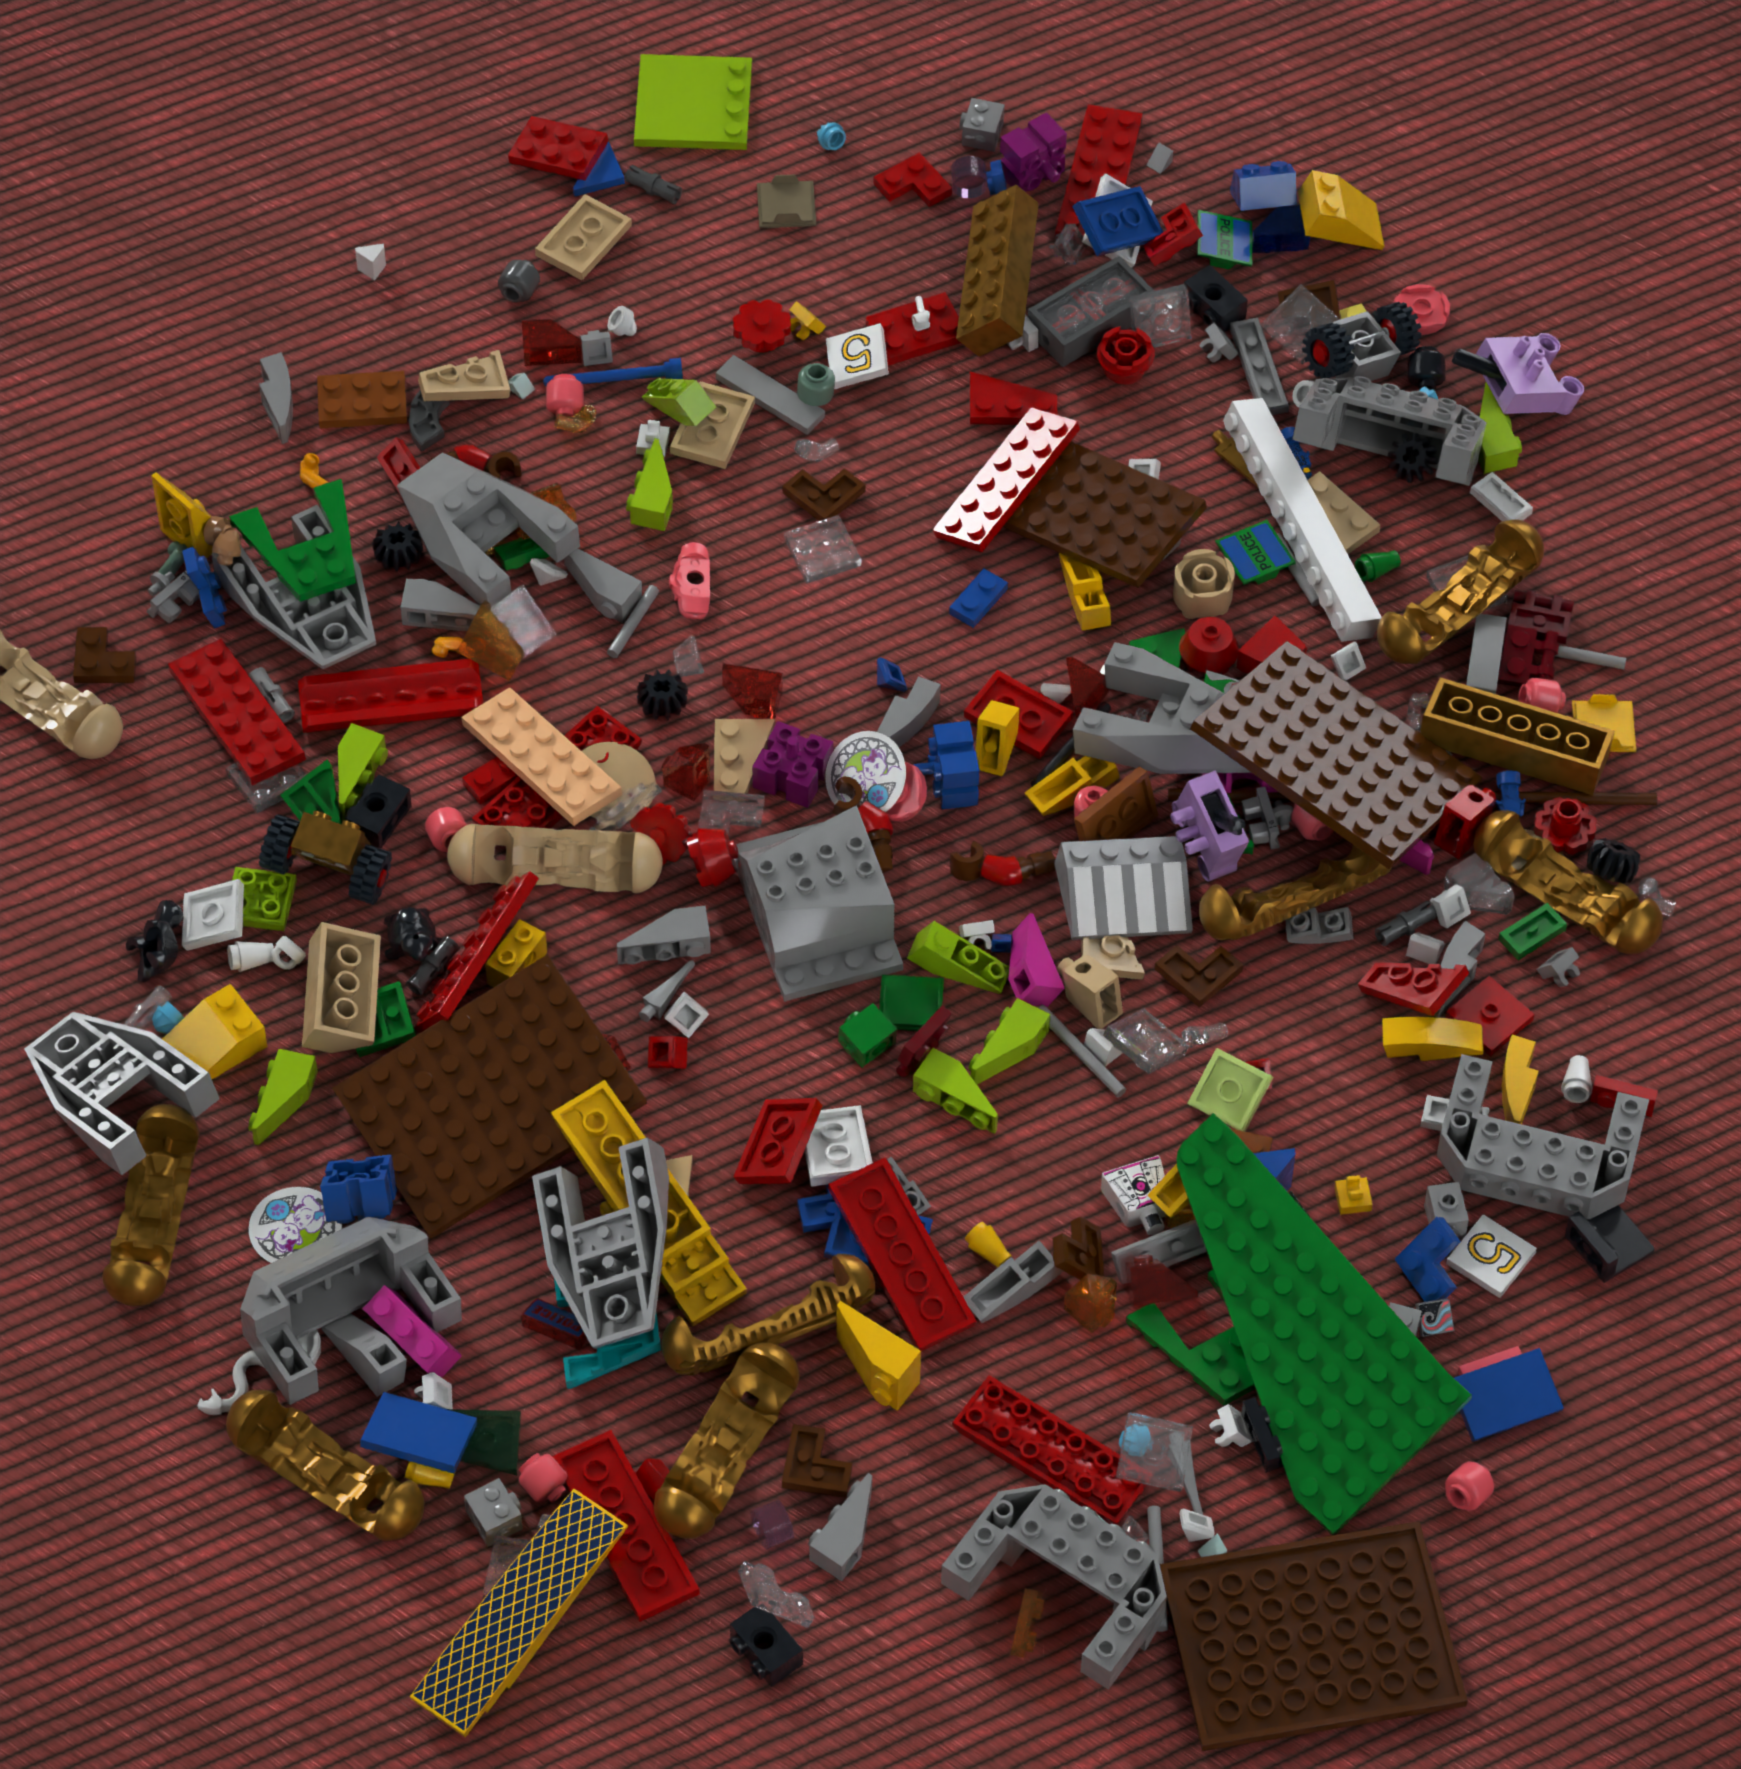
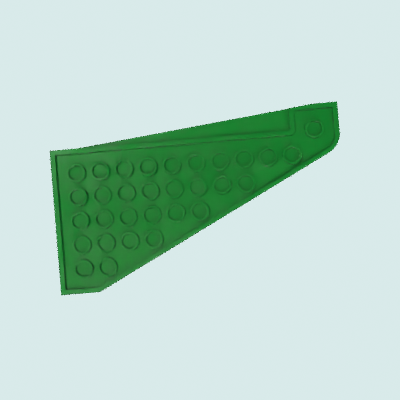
M1212 1113L1179 1147L1177 1153L1178 1172L1259 1400L1268 1412L1271 1423L1269 1425L1272 1436L1276 1435L1280 1441L1283 1451L1280 1459L1295 1501L1333 1536L1472 1399V1394L1442 1367L1238 1135Z

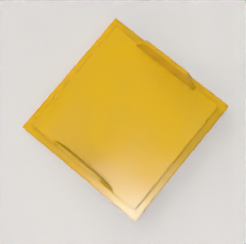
M1593 694L1588 701H1572L1573 718L1615 731L1610 752H1636L1632 701H1617L1615 695Z

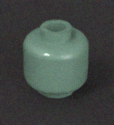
M813 363L803 367L798 374L797 394L799 399L811 406H822L831 401L835 388V375L828 366L820 363Z

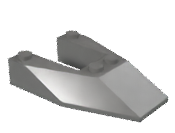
M443 452L397 485L398 491L431 559L481 607L490 612L511 598L512 594L509 576L484 552L518 527L557 563L580 547L578 525L558 507Z
M318 504L291 516L293 535L298 544L332 532ZM241 545L240 557H233V564L231 566L218 564V554L211 553L214 571L218 574L221 585L227 594L254 620L324 670L376 645L361 569L354 557L355 584L299 602L278 577L265 582Z
M1114 642L1104 663L1106 688L1159 700L1149 723L1083 707L1073 728L1075 754L1134 768L1140 766L1147 771L1159 774L1210 773L1215 770L1217 773H1251L1190 730L1193 721L1224 695L1223 692L1142 648Z
M70 1013L25 1048V1052L56 1113L104 1163L120 1175H123L144 1159L146 1154L136 1131L108 1111L106 1107L133 1086L144 1080L195 1118L220 1099L209 1072L153 1032L81 1013Z
M648 1137L618 1147L629 1203L627 1208L585 1221L577 1176L561 1166L532 1176L547 1266L591 1346L595 1349L654 1330L667 1229L669 1174L664 1148Z

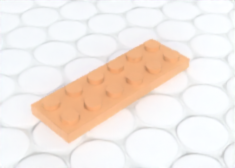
M510 687L462 716L463 726L573 826L622 796V788Z

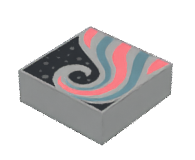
M1448 1298L1415 1304L1416 1309L1422 1311L1419 1323L1420 1336L1424 1337L1454 1331L1450 1300Z

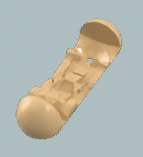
M0 630V666L7 670L4 674L0 675V700L41 730L53 736L54 739L61 742L79 757L99 759L113 752L119 744L123 733V721L117 709L113 705L103 704L89 690H85L82 693L68 683L57 681L46 668L32 659L27 649L24 647H14L5 639Z
M469 824L455 833L450 841L447 852L448 863L453 874L460 881L468 885L498 883L507 886L515 876L520 878L531 871L539 878L536 885L557 883L562 886L588 888L601 892L629 890L638 894L650 889L656 883L663 866L662 854L657 843L641 832L555 830L534 827ZM496 845L506 846V859L504 861L495 860Z

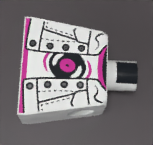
M1159 1155L1102 1173V1193L1125 1226L1133 1227L1143 1223L1148 1235H1155L1165 1228L1161 1217H1165L1167 1214L1147 1196L1165 1176Z

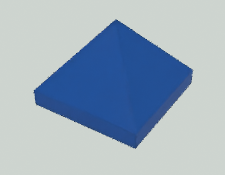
M878 658L877 686L905 692L907 685L900 667L884 658Z

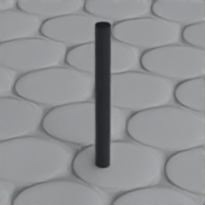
M1103 701L1095 710L1109 713L1111 706ZM1073 735L1032 780V786L1061 767L1075 751Z

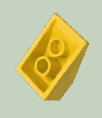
M1312 170L1298 190L1305 236L1383 250L1384 241L1376 203L1340 176Z
M155 472L151 476L160 530L173 542L178 541L181 544H185L187 548L194 547L200 557L204 555L208 558L213 553V546L205 542L204 528L212 516L205 510L199 500H193L184 491Z
M231 984L203 999L162 1038V1040L209 1072L211 1079L216 1078L268 1047L265 1027Z
M840 1301L837 1304V1339L874 1399L881 1405H889L898 1411L920 1383L921 1351Z

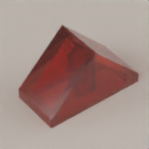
M1066 657L1076 718L1078 719L1083 707L1094 710L1109 693V690L1106 688L1104 674L1073 657Z

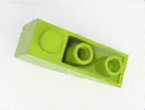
M658 378L648 385V392L642 396L644 401L685 426H697L717 408L697 380Z
M1486 382L1480 418L1487 422L1478 458L1484 474L1516 467L1519 454L1522 453L1521 441L1512 432V423L1509 415L1503 414Z
M654 438L651 449L645 450L643 457L644 468L642 472H637L634 485L636 490L634 494H630L628 497L626 511L630 512L631 524L665 531L673 510L672 488L659 439Z
M351 723L338 745L339 806L342 821L345 820L349 808L352 805L356 806L361 799L365 786L368 783L372 784L376 769L379 765L382 766L388 756L384 735Z
M933 921L917 933L907 959L934 975L997 994L1002 992L1009 975L1008 965L936 921Z
M1018 998L1011 1008L1006 1007L1000 1017V1025L996 1031L991 1030L984 1042L983 1051L981 1054L976 1053L969 1064L968 1069L971 1071V1077L978 1085L1033 1055L1049 1032L1050 1014Z
M932 1048L913 1075V1092L925 1101H932L942 1106L949 1114L959 1115L969 1120L976 1128L986 1129L995 1134L997 1131L998 1114L962 1063Z
M278 1049L275 1060H270L267 1068L266 1086H261L258 1094L257 1113L253 1112L249 1120V1131L253 1133L255 1145H260L309 1099L318 1073L315 1056Z

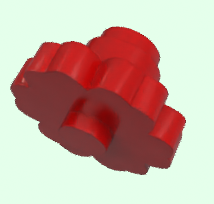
M766 299L761 303L756 300H750L747 304L741 305L739 307V314L733 317L734 337L741 339L742 346L750 348L752 351L764 353L775 350L777 347L784 345L785 336L791 334L790 314L782 312V304L773 302L770 299Z
M1556 797L1553 800L1544 802L1543 810L1536 812L1534 834L1542 837V839L1546 838L1551 841L1552 847L1557 853L1564 850L1566 853L1574 855L1578 851L1586 850L1588 841H1592L1595 838L1597 819L1595 816L1589 815V806L1581 803L1578 799Z
M659 802L651 809L643 807L630 821L633 829L632 832H641L657 843L662 854L663 865L668 860L671 862L678 861L688 849L686 838L691 834V829L687 825V818L683 815H676V810L672 805H665Z

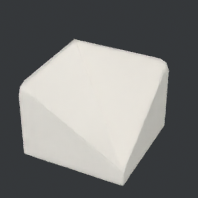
M683 992L665 1013L664 1017L686 1037L690 1038L709 1013L687 993Z

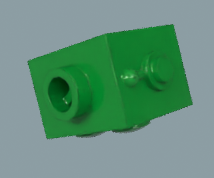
M872 1003L861 1012L855 1011L846 1018L844 1024L839 1027L838 1042L862 1068L896 1044L897 1029L877 1006Z

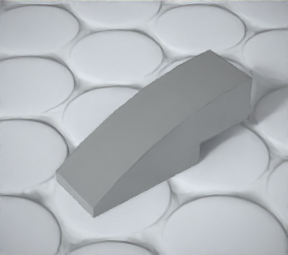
M282 352L260 359L264 382L259 384L261 402L281 443L284 444L288 442L291 432L293 399L287 364Z
M1480 614L1476 617L1467 686L1496 694L1507 617Z
M918 676L907 699L895 695L877 732L889 737L898 747L908 742L925 725L940 703L941 684Z
M1467 921L1461 925L1453 936L1440 966L1441 968L1454 969L1455 964L1466 965L1469 974L1435 1013L1434 1016L1437 1018L1445 1012L1475 978L1478 962L1476 957L1483 951L1485 933Z
M1037 1241L1015 1261L1010 1257L968 1292L964 1299L971 1311L981 1323H984L1029 1298L1064 1271L1055 1267L1051 1253L1040 1241Z

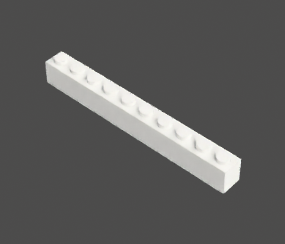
M1263 398L1232 401L1223 420L1225 428L1233 437L1238 452L1241 453L1249 473L1252 474L1261 495L1264 496L1271 509L1272 516L1279 524L1284 538L1288 541L1297 562H1299L1307 576L1308 583L1312 585L1319 597V603L1330 619L1333 629L1337 632L1341 642L1372 638L1377 630L1381 615Z

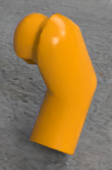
M308 453L300 463L301 481L312 489L329 483L318 475L319 457L313 453Z
M438 637L434 641L435 645L432 648V653L438 657L445 658L448 655V651L451 650L469 659H474L479 648L460 637Z

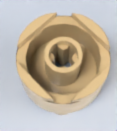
M1198 549L1183 556V560L1179 564L1177 563L1174 575L1173 598L1177 607L1182 611L1183 616L1188 619L1216 617L1228 612L1232 601L1235 577L1234 567L1230 560L1225 556L1224 559L1217 556L1215 551Z

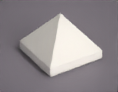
M534 558L530 561L540 586L564 579L568 575L565 570L546 559Z
M1355 641L1331 655L1337 674L1342 680L1346 681L1366 669Z
M1043 683L1041 684L1040 691L1044 696L1060 704L1071 693V686Z
M1186 1509L1180 1510L1181 1525L1188 1542L1214 1537L1215 1532L1211 1517Z

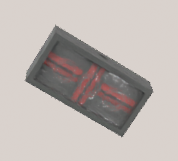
M1118 256L1029 308L1028 318L1038 329V343L1062 367H1065L1098 347L1104 334L1109 330L1121 326V330H1127L1152 315L1154 312L1155 291Z

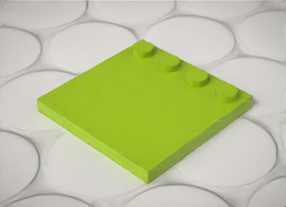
M641 54L634 146L747 150L752 58Z

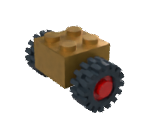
M314 811L313 815L304 812L301 821L279 814L275 815V818L271 821V826H268L267 835L264 836V843L260 849L262 852L259 855L260 867L283 875L289 871V867L292 866L293 858L295 859L296 855L300 859L350 875L349 897L372 905L377 903L378 897L382 894L392 861V853L371 846L365 837V833L360 830L359 825L343 820L342 824L331 821V816L319 811Z

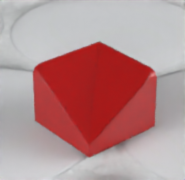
M678 1036L649 1037L648 1068L686 1069L688 1038Z

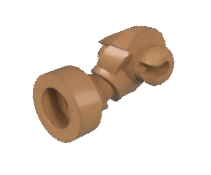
M211 517L204 528L205 542L213 546L212 552L218 554V564L231 566L233 564V557H240L241 554L240 535L238 531L232 528L227 518Z

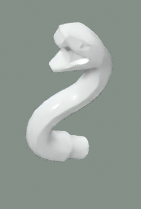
M253 1350L243 1354L233 1367L232 1376L236 1388L234 1395L229 1399H221L215 1390L211 1389L212 1396L210 1399L203 1401L201 1398L197 1407L200 1411L208 1415H220L222 1412H229L232 1404L249 1391L245 1374L246 1369L250 1365L264 1367Z

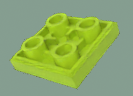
M235 867L232 881L240 879L244 884L243 926L285 931L297 882L296 874L285 873L283 875L274 871Z

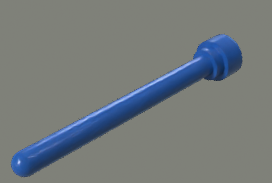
M681 358L669 359L670 362H664V365L571 374L582 384L656 377L683 379ZM556 375L546 376L543 379V384L547 386V383Z

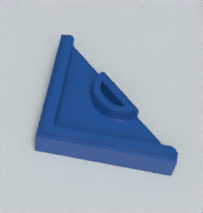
M609 142L587 179H578L573 186L574 196L625 184L624 175Z

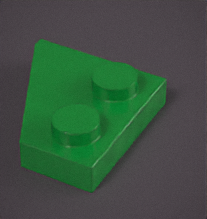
M328 760L324 761L280 795L300 821L304 812L313 815L314 811H319L331 816V821L342 824L333 768Z
M400 981L377 989L374 1043L370 1046L356 1048L359 1057L405 1043L416 1036L404 989Z

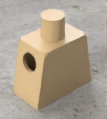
M1083 955L1075 962L1070 958H1065L1059 963L1057 971L1064 978L1067 999L1097 1029H1103L1123 1014L1119 976L1089 955Z

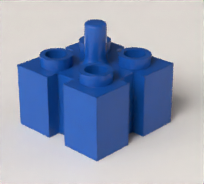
M970 721L933 725V737L928 738L930 753L928 755V763L913 764L919 768L923 775L934 774L935 780H932L934 798H940L942 810L978 805L980 770L976 750H974Z
M392 1155L366 1157L364 1161L355 1162L354 1159L328 1161L325 1170L326 1176H323L320 1186L327 1222L336 1221L339 1224H345L354 1221L355 1216H358V1221L366 1217L383 1219L391 1214L392 1200H395L397 1193Z

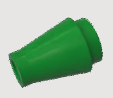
M1395 550L1364 553L1355 560L1354 566L1362 581L1373 582L1392 569L1399 567L1401 559Z

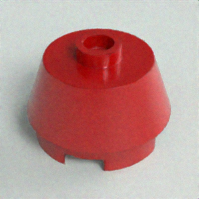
M1121 326L1104 334L1097 348V358L1106 376L1111 381L1122 385H1129L1142 379L1154 361L1155 351L1150 337L1139 328H1136V331L1121 330Z
M1216 617L1198 619L1180 640L1179 651L1182 661L1191 672L1192 669L1201 673H1206L1207 670L1223 675L1229 671V668L1238 658L1239 645L1232 629L1224 620Z
M698 828L697 832L688 835L687 845L689 854L693 858L698 871L696 876L702 887L710 885L717 887L738 872L736 862L739 853L734 840L730 841L725 829Z

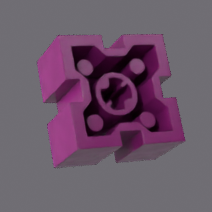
M1047 112L1029 121L1027 128L1021 130L1018 127L1001 137L1000 152L1004 156L1001 162L1006 182L1011 187L1018 185L1025 192L1034 190L1040 185L1042 178L1055 183L1060 179V174L1065 171L1066 156L1063 153L1066 149L1067 133Z
M777 721L768 737V750L762 748L752 766L753 788L774 796L778 790L785 792L786 800L808 808L818 791V779L824 780L826 777L827 764L833 752V741L812 733L809 738L801 737L800 729Z

